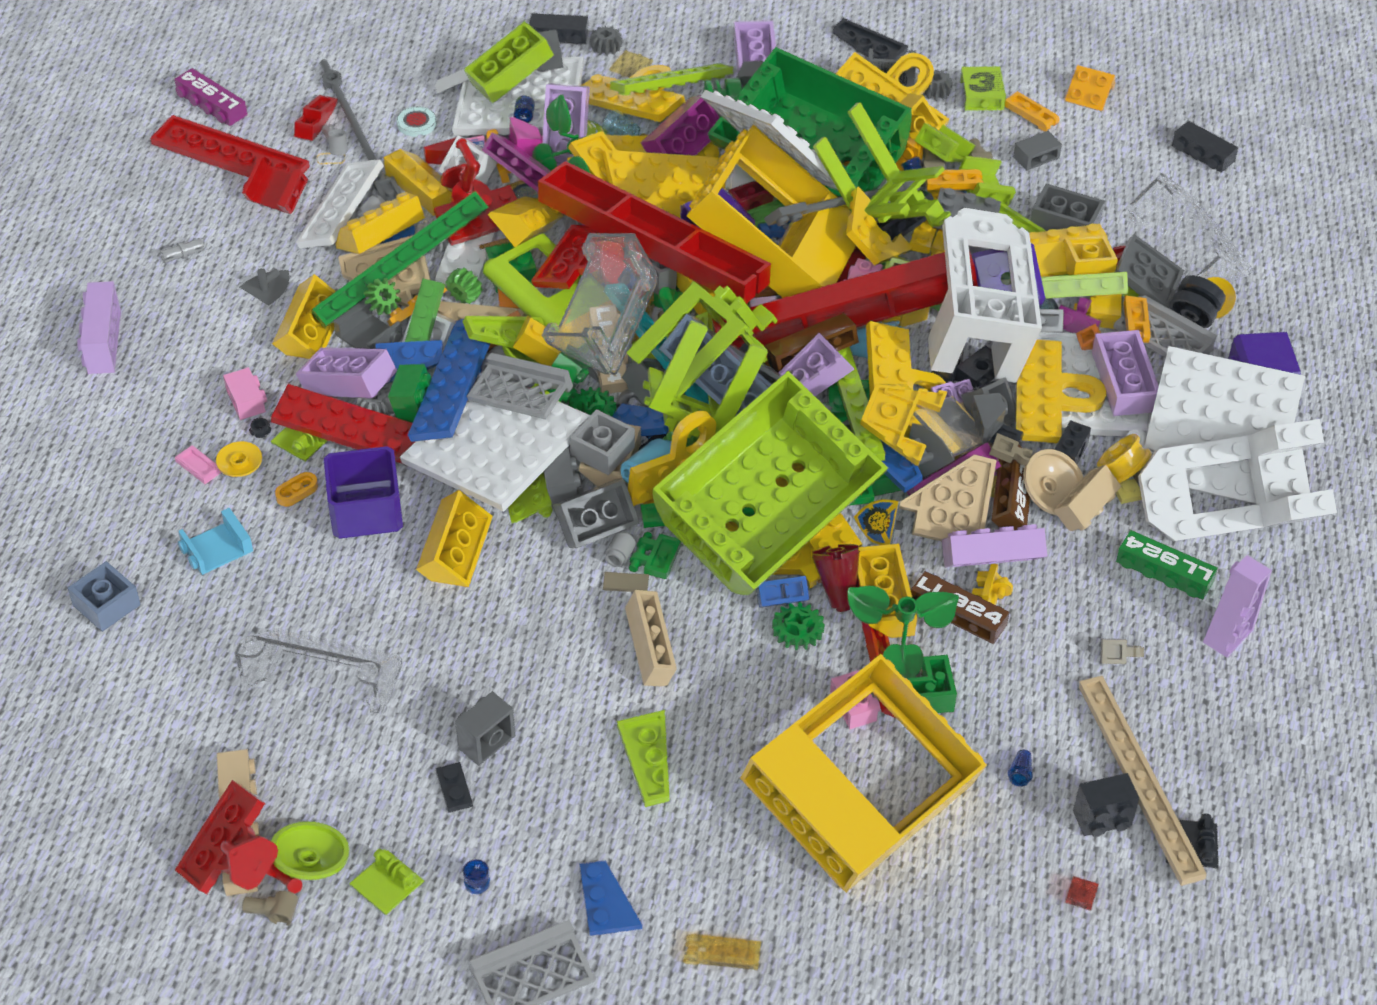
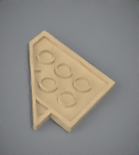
M412 236L373 246L361 254L349 253L339 256L343 277L349 281L353 280ZM426 256L420 258L388 282V285L395 282L394 290L400 289V293L396 295L401 298L398 304L408 307L407 302L413 298L414 294L419 293L422 279L431 280Z
M973 455L902 500L899 509L915 512L912 535L942 542V539L947 538L949 533L955 531H967V535H970L973 531L985 529L996 460Z

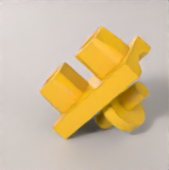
M991 564L989 571H978L976 577L978 587L984 588H973L972 594L978 595L996 605L998 598L1003 599L1013 592V585L1008 581L1009 579L998 574V564Z

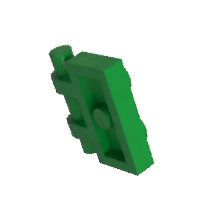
M645 532L643 537H640L637 542L636 552L630 557L628 569L631 572H637L639 566H644V574L667 579L682 542L678 538L660 533L657 540H654L650 532ZM651 550L650 555H645L646 551Z

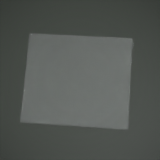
M953 396L944 400L940 413L926 407L913 413L923 426L935 432L945 442L953 457L982 445L974 419Z

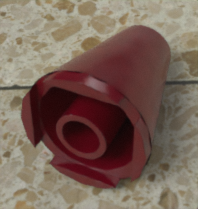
M838 544V547L831 549L829 545L812 551V559L829 604L837 612L850 610L847 595L848 588L856 587L860 551L858 545Z

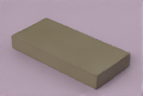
M605 572L603 590L634 592L635 590L648 591L649 574Z

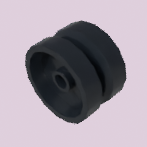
M1189 275L1181 281L1178 291L1169 302V308L1197 325L1209 328L1216 319L1217 312L1224 305L1226 296L1223 290L1212 281L1201 276Z

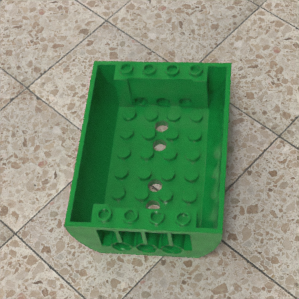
M777 47L772 50L734 99L736 102L737 100L742 101L747 106L751 104L759 111L764 109L771 115L776 114L784 120L783 124L785 126L793 128L797 132V137L804 139L810 144L809 148L811 150H814L813 146L822 137H826L841 164L843 165L845 161H850L847 166L843 165L855 188L859 186L863 192L877 189L885 179V176L848 111L856 103L862 104L895 163H897L905 151L911 128L912 110L910 107ZM721 116L708 132V136L715 146L725 150L731 141L735 142L737 140L736 137L740 132ZM824 185L836 197H842L839 191Z

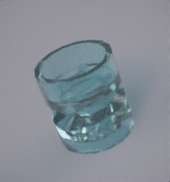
M619 110L610 112L603 121V130L609 135L639 136V125Z

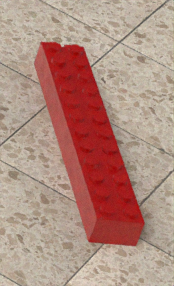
M566 161L538 180L539 202L613 240L621 241L623 245L713 291L719 286L723 289L728 286L736 297L740 296L747 304L755 297L756 293L759 294L770 284L771 263Z
M969 251L973 286L978 287L975 265ZM945 252L763 303L761 305L776 317L777 323L771 322L763 331L755 327L752 330L754 333L752 336L765 347L769 343L842 313H845L856 324L857 328L868 324L870 321L878 322L942 304L948 291ZM757 306L750 307L751 311H753ZM712 318L715 332L717 333L722 326ZM740 335L732 342L738 348L745 343Z

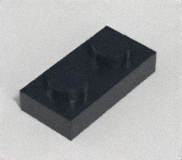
M457 762L436 768V774L448 813L473 807L461 763Z

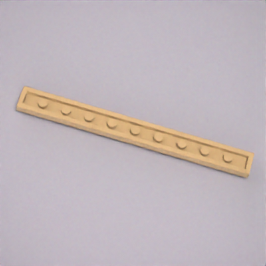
M1103 675L1079 681V689L1122 773H1128L1140 798L1138 804L1180 886L1205 880L1207 873Z

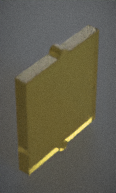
M625 50L609 68V71L620 74L622 77L630 78L640 69L650 66L653 60L641 56V54Z

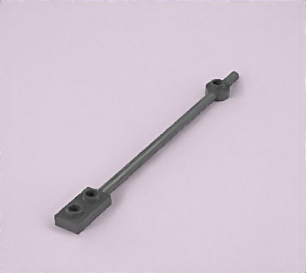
M326 59L321 60L320 65L324 71L322 75L323 86L333 89L368 161L377 160L340 88L342 85L341 73L331 70ZM381 169L377 176L378 180L373 181L374 188L377 194L385 201H392L397 198L396 196L401 191L394 177L386 178Z
M914 181L905 182L896 192L905 191ZM926 181L919 188L925 187ZM881 188L864 193L871 199ZM842 197L808 205L806 202L777 208L764 219L768 226L773 224L781 226L789 221L791 223L799 221L803 218V214L847 204Z

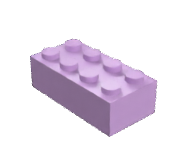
M773 21L734 22L737 74L743 62H764L776 47Z
M546 84L543 143L550 145L552 154L567 149V143L572 138L561 136L558 131L551 130L546 120L548 105L559 95L563 94L571 117V129L568 134H578L579 137H587L590 86ZM568 152L555 156L554 159L556 160L557 167L563 162H567V157H574V155Z
M114 281L87 283V291L83 292L85 307H81L83 322L79 323L81 338L77 339L78 351L83 353L81 356L82 366L87 368L88 374L115 373L121 317Z
M1139 330L1095 334L1092 354L1101 381L1106 388V396L1113 416L1152 413L1159 385Z
M321 347L296 375L304 389L334 397L373 398L391 380L397 369L387 349Z
M1037 524L1019 527L1016 531H1014L1012 526L1001 527L994 530L993 533H990V529H978L971 532L970 535H967V531L949 533L947 538L942 539L944 566L947 568L1038 560L1047 557L1045 528L1037 529Z

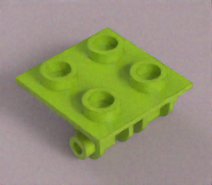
M285 427L271 440V443L306 462L328 440Z
M544 471L508 507L511 523H517L537 512L544 518L551 516L553 511L552 502L547 490Z
M379 848L373 855L375 862L349 884L383 914L387 915L417 889L424 880L390 851Z

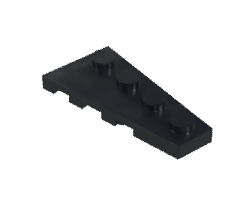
M843 18L833 27L834 35L866 57L869 56V49H873V59L899 60L908 52V45Z

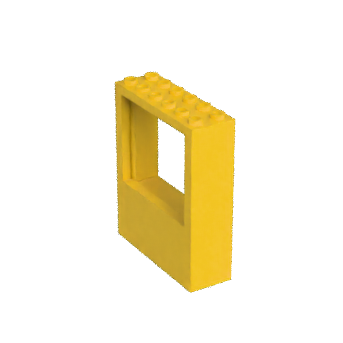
M752 125L748 130L744 128L736 137L737 140L735 142L731 141L725 148V152L720 156L718 163L711 170V174L704 181V185L697 192V197L690 203L689 207L691 210L687 217L701 229L771 263L770 284L768 286L782 298L836 283L856 246L846 235L848 216L851 214L847 205L803 214L802 219L790 223L777 245L718 195L737 164L785 206L806 202L808 205L838 198L755 125Z
M880 654L753 755L740 779L835 883L847 893L971 787L987 764L979 753L974 752L970 748L964 737L956 733L948 725L945 717L938 714L930 706L929 701L913 688L911 682L895 669L893 663ZM870 693H873L952 776V778L894 827L812 741Z

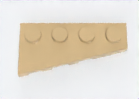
M443 301L440 302L438 314L455 321L464 319L465 316H507L516 310L519 311L522 317L526 316L521 309Z

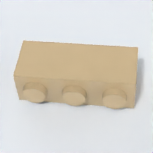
M1106 465L1091 469L1054 509V512L1068 530L1074 531L1079 529L1082 531L1091 525L1093 517L1103 512V506L1116 497L1115 493L1121 488V485Z

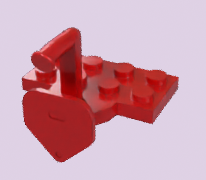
M465 138L458 139L455 146L457 149H460L467 163L447 169L443 172L440 180L442 186L453 189L450 199L451 203L435 207L434 214L436 218L440 217L474 191L477 192L489 208L449 237L448 241L451 246L500 231L488 214L517 200L510 185L490 190L485 183L475 179L479 174L481 165L476 161Z
M571 225L531 281L534 287L570 289L579 275L597 271L603 286L617 284L616 279L627 263L626 250L621 241L605 239L607 236L586 225ZM639 287L627 288L635 299L640 298L641 290Z
M234 780L230 782L175 868L177 873L206 895L217 882L221 872L230 874L231 882L245 890L256 888L266 874L282 882L291 893H298L303 887L300 879L283 873L273 864L278 855L277 845L263 836H255V831L251 825L259 816L265 803Z

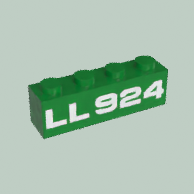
M1132 530L1129 531L1119 547L1116 562L1126 569L1138 571L1146 578H1154L1163 582L1169 588L1179 589L1186 592L1192 598L1197 597L1204 600L1214 583L1218 570L1216 566Z

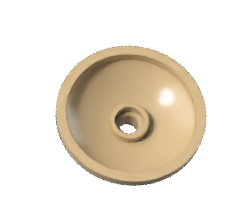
M1045 449L1035 453L1030 457L1029 463L1024 468V484L1030 498L1039 508L1053 515H1057L1054 509L1084 478L1077 464L1069 456L1053 449Z

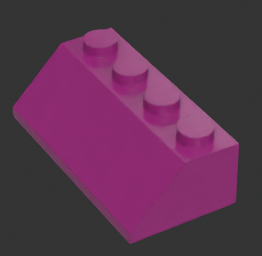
M701 95L690 97L640 143L646 153L695 156L711 142L708 132L719 120L718 114L715 109L700 97Z

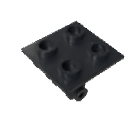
M1207 813L1202 814L1198 821L1179 820L1202 866L1218 869L1217 823H1214L1211 815Z

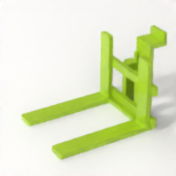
M856 103L848 111V114L887 180L886 184L870 199L871 201L865 208V212L873 218L877 217L879 223H885L891 219L925 216L931 227L941 226L944 220L950 217L951 212L944 211L938 199H924L925 196L922 191H917V189L927 179L937 178L945 170L944 167L936 166L900 171L861 103ZM822 137L813 148L849 210L852 212L850 209V202L853 201L851 192L855 189V186L827 138ZM914 181L905 191L896 192L905 182Z
M693 281L689 288L627 351V355L637 364L641 363L684 316L700 302L722 328L695 355L675 395V398L679 399L739 335L748 347L753 343L765 348L763 344L752 336L754 334L752 330L757 327L763 331L771 322L776 324V317L761 304L751 311L740 296L736 297L728 286L724 289L719 286L714 291L715 296L713 297Z
M692 320L665 373L649 367L648 381L644 380L643 388L650 391V397H645L644 404L649 405L651 409L663 413L664 425L668 426L670 432H673L675 426L682 419L700 409L710 413L715 419L717 433L736 416L768 353L767 349L753 343L750 344L720 405L710 395H708L709 404L686 395H682L677 399L675 395L708 330L706 325ZM698 427L689 433V439L692 435L699 436L700 431L697 429Z

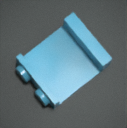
M230 508L221 511L224 524L191 539L188 538L183 529L178 531L180 536L178 546L181 552L189 555L188 561L193 569L198 568L202 575L253 552L250 536Z

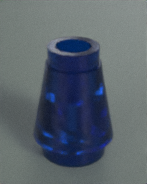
M1021 749L1017 752L1007 772L1009 781L1013 785L1024 787L1033 778L1032 754L1028 750Z

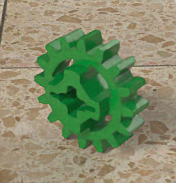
M589 387V391L581 388L580 394L575 393L573 398L569 399L568 406L590 416L596 409L611 417L616 411L614 396H609V391L607 390L602 393L600 387L596 391L592 387Z
M799 602L798 606L794 607L792 603H789L788 609L781 606L780 613L775 612L774 619H772L773 636H778V643L786 642L785 648L794 645L795 650H798L799 646H803L807 650L808 644L816 646L817 640H822V633H824L825 627L823 623L824 617L819 616L818 609L812 611L810 604L802 607V602Z

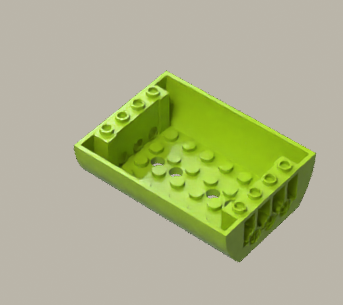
M787 371L653 488L652 493L656 509L664 525L731 592L739 595H750L881 477L888 467L801 382ZM792 464H802L804 466V471H794L792 468ZM779 477L785 478L788 485L780 487L776 484L775 480ZM744 507H751L754 509L755 514L748 517L743 514L742 509ZM727 522H735L738 525V530L729 531L725 524Z

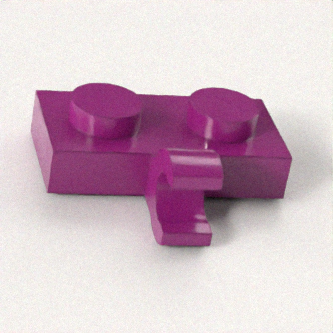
M1080 297L1077 310L1060 305L1059 310L1064 311L1063 330L1077 333L1093 324H1096L1098 328L1100 327L1101 320L1086 315L1092 300Z

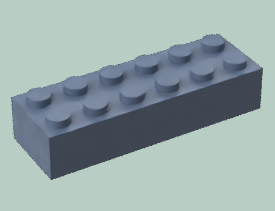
M686 314L659 348L669 359H672L690 321L693 320L705 325L699 318ZM708 328L697 353L716 335L710 328ZM728 347L695 383L720 405L743 358L731 347ZM757 373L736 416L771 386L759 373Z

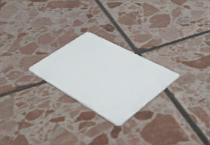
M462 69L437 80L435 85L436 93L469 80L464 70Z

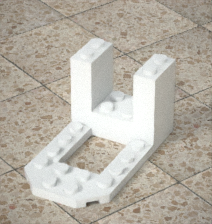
M963 208L954 217L950 216L944 220L942 230L948 291L928 336L932 371L953 373L968 337L994 341L991 348L995 380L1006 377L1008 382L1016 383L1041 332L1042 325L1030 235L1023 227L1019 229L1012 224L1013 219L1006 214ZM968 245L1008 252L1012 292L973 286Z
M1320 419L1276 425L1248 436L1156 450L1147 466L1143 468L1138 476L1146 522L1165 534V537L1168 539L1179 541L1307 521L1337 513L1333 489L1310 493L1302 451L1303 449L1324 443ZM1248 460L1256 505L1193 514L1185 469Z

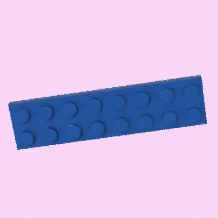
M463 319L456 321L432 376L431 383L426 390L423 402H421L408 433L411 442L453 438L468 400L467 395L473 388L490 343L469 339L462 322Z

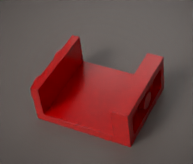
M259 157L252 166L248 181L243 185L242 194L249 201L291 214L306 186L308 178L301 170L294 168L293 173L270 166L263 158Z

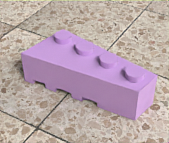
M818 333L779 374L783 376L789 371L816 396L849 374L854 368Z
M1248 555L1240 562L1236 561L1229 571L1231 574L1225 585V590L1203 643L1228 658L1254 630L1272 572L1271 569Z

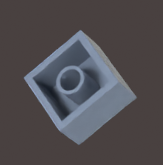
M107 561L67 588L72 605L102 632L141 605L136 586Z

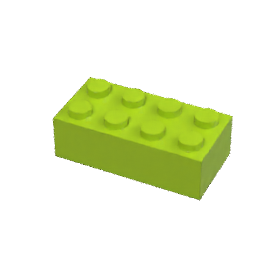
M524 21L463 70L471 84L493 104L554 56L547 40Z

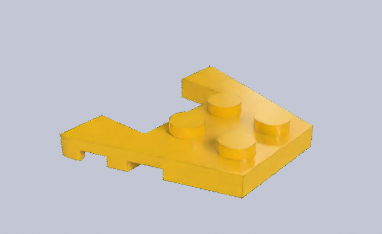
M859 186L851 192L853 201L850 202V209L852 212L848 216L846 235L874 266L886 262L891 257L905 254L913 248L901 234L891 241L889 234L882 231L877 225L876 220L865 212V208L871 200Z
M876 384L860 425L910 462L919 466L926 445L904 437L917 404L940 413L947 391L939 390L936 393L928 392V389L922 388L915 391L905 390V387Z
M840 513L807 543L812 551L829 545L830 549L836 548L838 544H855L858 547H862V542L842 513ZM811 563L800 568V576H806L808 588H813L820 579L815 564Z

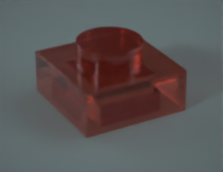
M1073 876L1065 903L1091 911L1099 884Z

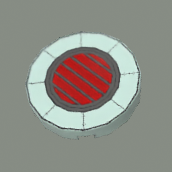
M421 106L406 108L397 116V126L400 132L408 136L427 135L436 127V115L430 109Z

